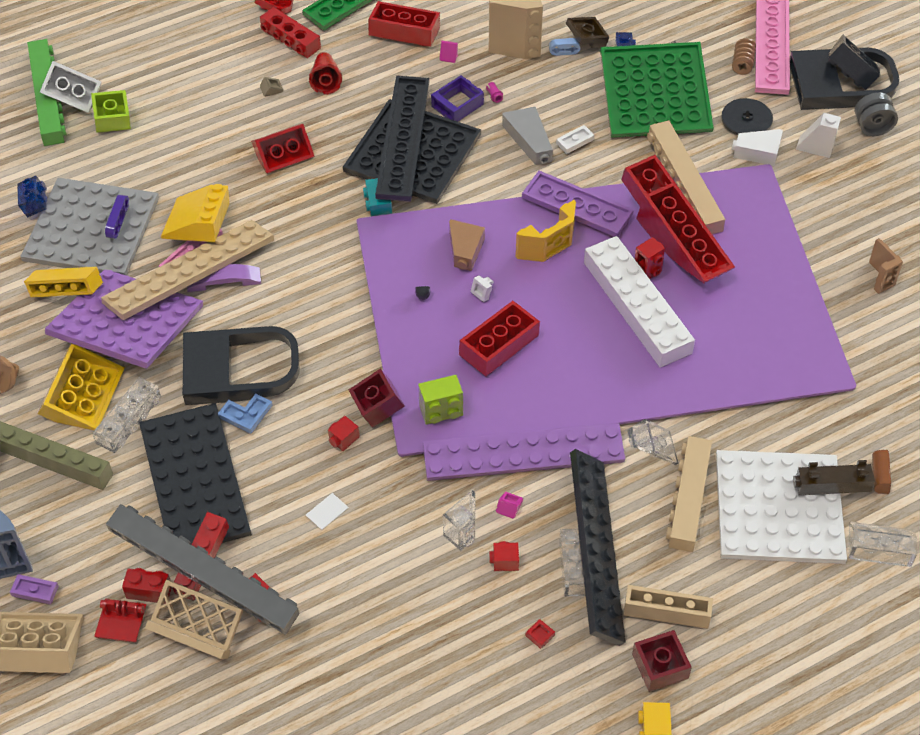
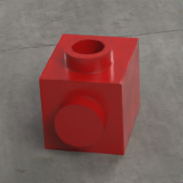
M344 415L328 429L330 444L335 448L338 447L341 451H345L360 438L359 426Z
M501 541L493 543V551H489V563H494V571H519L518 542L509 543Z

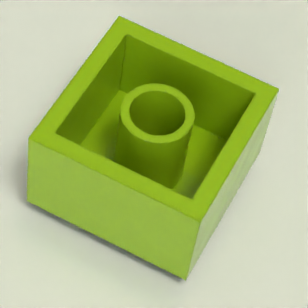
M126 90L91 93L96 133L131 129Z
M457 375L418 384L419 407L426 425L463 416V391Z

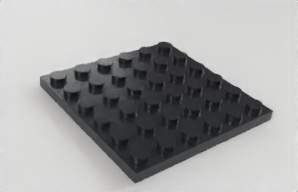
M391 99L387 101L343 165V172L366 180L378 178ZM425 111L412 196L438 204L481 136V129Z

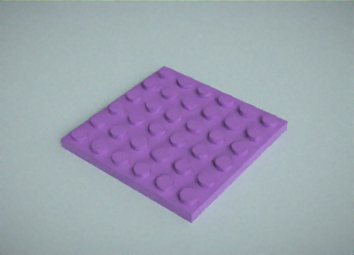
M104 269L100 273L103 281L102 285L93 294L78 295L45 328V334L147 369L203 307V301L176 292L137 314L122 320L102 304L101 297L136 279Z

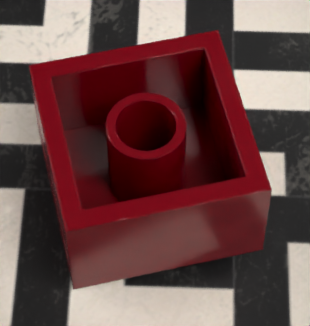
M381 368L348 389L361 415L372 428L405 407L391 380Z
M675 630L634 643L632 655L649 692L689 679L692 667Z

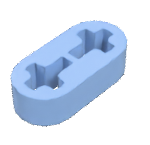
M576 38L554 39L549 43L550 53L554 56L574 55L581 49Z

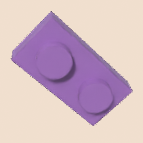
M18 574L10 594L12 597L51 605L59 586L57 582Z

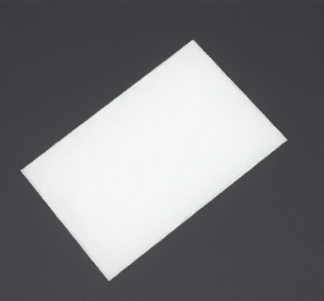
M331 493L308 512L306 516L322 530L349 507Z

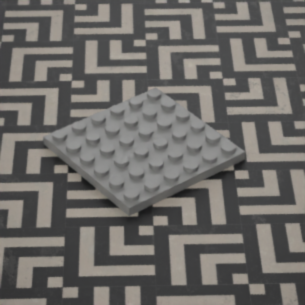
M57 178L20 256L21 260L62 268L97 267L99 273L105 269L127 275L158 202L159 194L150 191ZM117 195H126L129 197V206L118 237L116 239L106 238L105 227Z

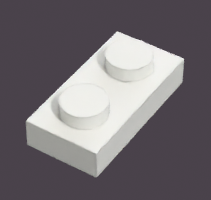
M583 125L558 138L556 144L568 154L593 141L594 134Z

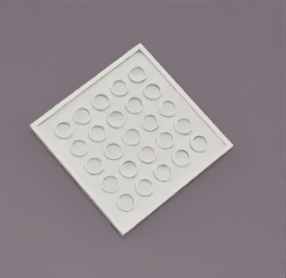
M717 450L716 472L721 559L846 564L847 554L841 494L798 495V490L793 485V476L796 475L798 467H808L809 462H818V466H838L837 455Z

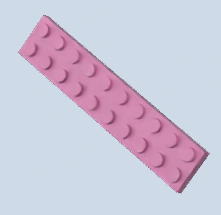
M756 0L755 92L789 95V0Z

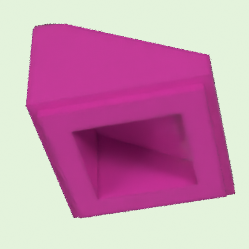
M442 40L440 61L455 63L458 57V43Z
M504 492L498 500L496 512L514 519L524 498Z

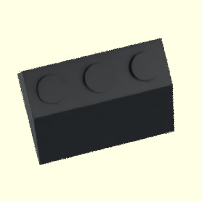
M844 34L829 52L830 63L835 67L838 65L842 69L841 72L846 77L850 76L854 80V84L860 89L864 88L867 90L880 76V67Z

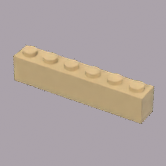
M688 436L687 443H683L681 455H685L684 460L680 459L678 471H681L682 474L677 476L675 488H679V491L674 493L672 505H676V508L671 510L669 522H673L672 527L667 529L666 539L670 540L668 548L693 552L712 440Z

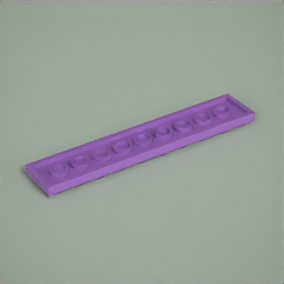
M619 423L423 441L427 481L571 467L570 452L574 449L586 453L604 462V464L625 462Z

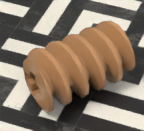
M742 38L736 42L732 69L737 74L746 75L752 71L756 51L754 40Z

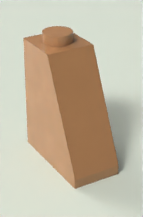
M450 219L449 234L454 267L472 271L485 240V227Z

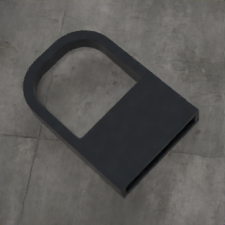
M869 47L859 48L871 60L880 63L886 68L891 85L881 90L842 91L837 69L829 61L831 49L791 51L790 70L800 109L815 110L855 107L863 97L879 92L885 93L892 98L897 91L900 80L894 60L882 50Z
M264 326L183 333L182 395L185 405L225 403L228 400L233 402L251 400L255 394L262 397L275 396L288 390L298 378L300 370L298 343L294 335L284 328ZM279 340L290 347L291 368L283 378L273 382L232 385V346Z

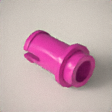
M494 82L488 83L489 87L486 85V90L489 92L491 100L496 103L503 100V92L497 88Z

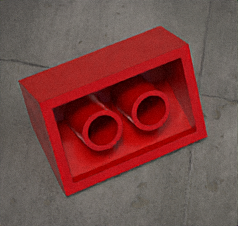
M303 123L251 141L255 154L266 173L315 157Z

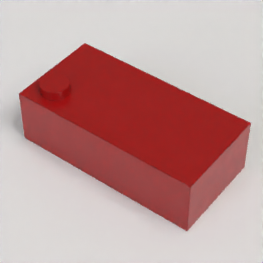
M381 1L377 2L368 19L369 36L431 47L440 30V12Z
M512 300L459 340V356L484 376H487L539 336L540 321Z

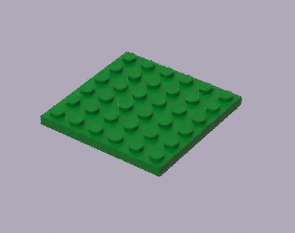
M701 42L600 48L611 138L647 136L650 125L670 121L677 134L713 132L714 126Z

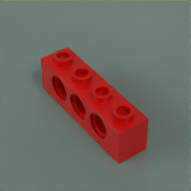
M272 7L260 16V27L264 32H267L276 40L281 41L287 47L292 48L307 59L321 49L320 36L275 7Z

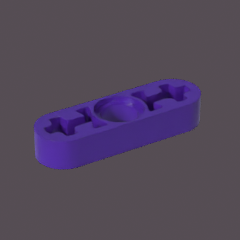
M117 195L105 227L106 238L116 239L118 237L129 206V197L126 195Z

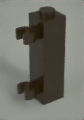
M858 460L857 465L818 466V462H809L808 467H798L796 475L793 476L794 488H797L798 495L871 492L875 483L872 466L867 464V460Z

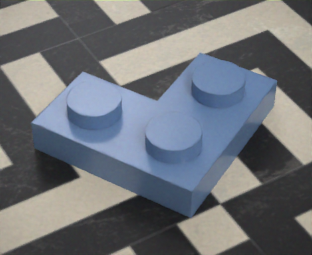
M255 394L246 407L228 400L218 412V416H220V419L251 434L273 405L272 401Z

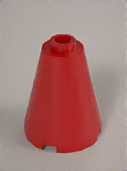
M322 52L315 59L309 74V83L315 92H322L328 95L339 90L343 78L332 56L327 52Z

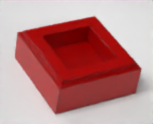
M539 619L525 632V636L542 649L555 636V631Z

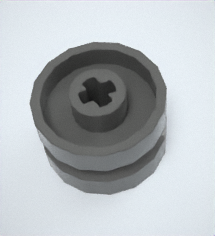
M885 93L869 94L855 105L854 112L862 132L867 136L874 137L886 134L898 122V115L892 100Z

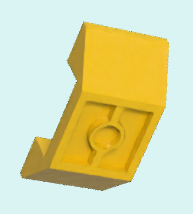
M572 200L562 205L559 209V222L549 229L543 230L542 233H539L532 225L520 229L516 233L515 257L521 260L544 262L571 246L576 201Z

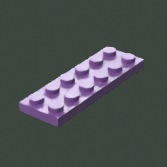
M540 170L522 192L523 199L559 213L562 205L575 200V221L613 237L619 236L634 211L629 207Z

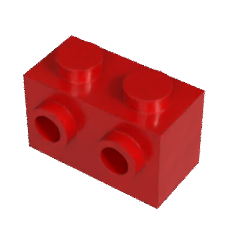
M653 237L636 247L634 258L649 279L657 277L662 272L665 252L663 244Z
M127 568L122 589L126 599L157 603L165 581L171 580L169 574L163 571L152 572L142 568ZM170 586L169 591H168V594H167L168 597L170 596V592H171V589H172L171 586Z

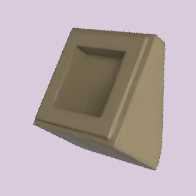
M264 77L260 84L261 91L265 97L284 91L279 79Z

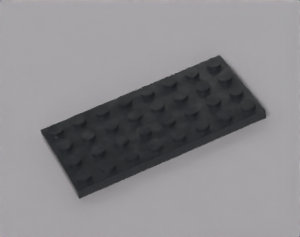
M216 403L139 422L163 525L171 529L173 535L178 538L183 536L191 542L190 545H192L207 512L227 519L229 529L222 543L251 536V529L220 416H218Z

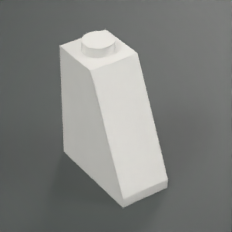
M823 113L800 135L796 150L830 158L841 117Z
M783 130L739 133L737 140H733L731 150H734L733 158L775 166Z

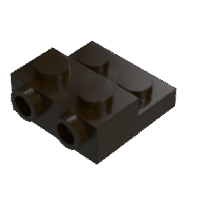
M596 17L567 18L566 25L579 44H589L591 48L595 49L606 47L609 35Z

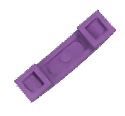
M229 264L189 285L187 291L206 290L207 285L242 282L243 286L261 284L260 268L243 264Z

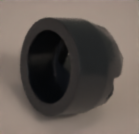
M430 286L415 287L416 296L422 300L427 299L430 295Z

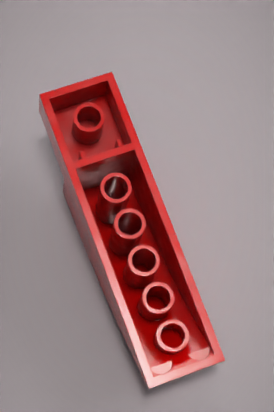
M652 155L624 169L621 180L640 206L636 219L651 238L653 237L663 244L665 253L673 261L703 283L735 268L656 155Z

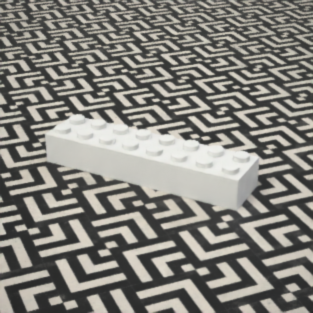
M617 236L585 249L584 264L660 368L693 354L695 339Z

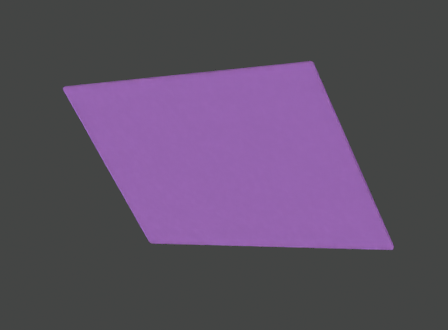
M765 164L699 173L725 218L723 232L712 235L735 268L703 283L680 267L664 252L662 272L657 277L651 278L650 281L693 336L695 344L693 354L661 368L584 264L585 249L613 238L609 234L575 221L572 245L546 261L540 262L521 260L515 257L516 233L529 225H532L539 233H542L543 230L549 229L559 222V213L522 197L358 218L357 227L383 372L391 380L405 407L391 415L398 455L403 457L424 454L423 441L612 423H619L621 425L855 390V380L772 166ZM624 183L583 188L634 210L632 217L618 238L632 257L635 258L636 247L651 237L636 219L640 206ZM450 219L485 227V240L472 271L454 267L449 234ZM477 276L482 278L489 277L494 281L491 284L492 291L490 292L489 300L485 302L471 293L473 279ZM430 286L429 297L425 300L419 299L416 296L415 287ZM513 300L540 321L539 336L489 375L484 376L459 356V340ZM457 375L463 391V416L426 425L419 407L418 384Z

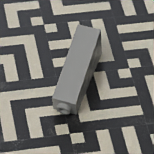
M536 107L502 113L503 128L535 165L552 162L553 149Z

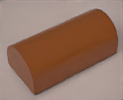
M877 450L872 454L875 478L874 491L878 494H889L891 489L889 451Z

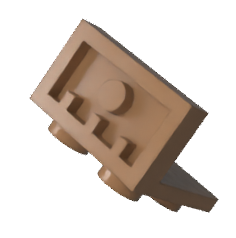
M878 238L875 240L869 263L879 272L874 290L880 294L896 285L903 261L886 243Z

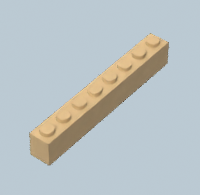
M670 121L650 125L647 138L649 143H652L655 154L660 157L662 165L666 168L712 234L723 232L725 218Z

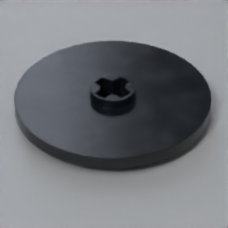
M740 98L729 102L723 108L721 116L724 126L736 135H739V133L767 131L771 128L773 122L771 110L764 103L749 98Z

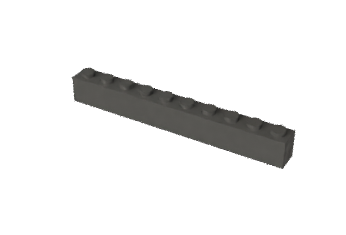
M120 504L107 521L106 526L111 533L238 608L243 609L284 635L288 633L300 614L297 603L289 598L284 600L279 597L280 594L269 587L267 590L261 586V582L253 577L248 579L243 576L244 573L236 567L231 569L225 565L226 562L217 556L213 558L207 555L208 552L200 546L195 548L190 545L191 542L185 537L180 536L178 538L173 535L171 529L164 525L162 527L156 525L155 520L147 515L142 517L130 505L125 507Z

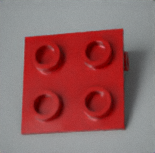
M108 598L101 600L100 608H102V612L94 637L136 643L147 604Z

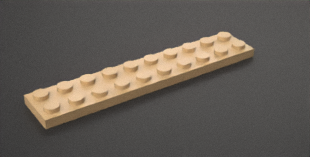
M253 220L247 221L218 236L215 242L202 244L198 248L101 297L102 304L122 320H125L274 241V235Z

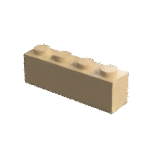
M628 585L623 615L708 629L712 614L713 598Z

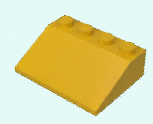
M221 184L208 185L177 197L161 234V239L215 242L230 204L228 186Z
M71 343L37 414L56 423L97 431L124 371V367Z

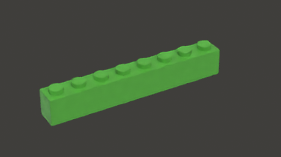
M47 39L27 42L44 146L65 143L64 136L67 133L65 125H62L65 121L63 113L60 114V112H63L61 101L58 102V100L40 93L52 61H55L54 56H51L54 55L53 47L48 44Z

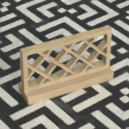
M166 580L152 618L147 621L145 629L217 658L228 659L231 652L229 648L244 610ZM170 586L176 588L179 597L172 601L169 600L167 595ZM194 595L198 605L189 609L185 598ZM181 600L185 611L175 615L171 604ZM212 602L215 604L217 612L208 616L204 605ZM168 606L172 617L167 620L158 618L161 609ZM200 607L204 618L194 622L191 611ZM228 610L235 611L234 620L227 624L223 612ZM187 614L191 625L182 628L177 618ZM219 615L223 626L213 630L209 619ZM206 622L210 632L200 635L196 626ZM225 629L227 634L225 644L218 642L215 633Z

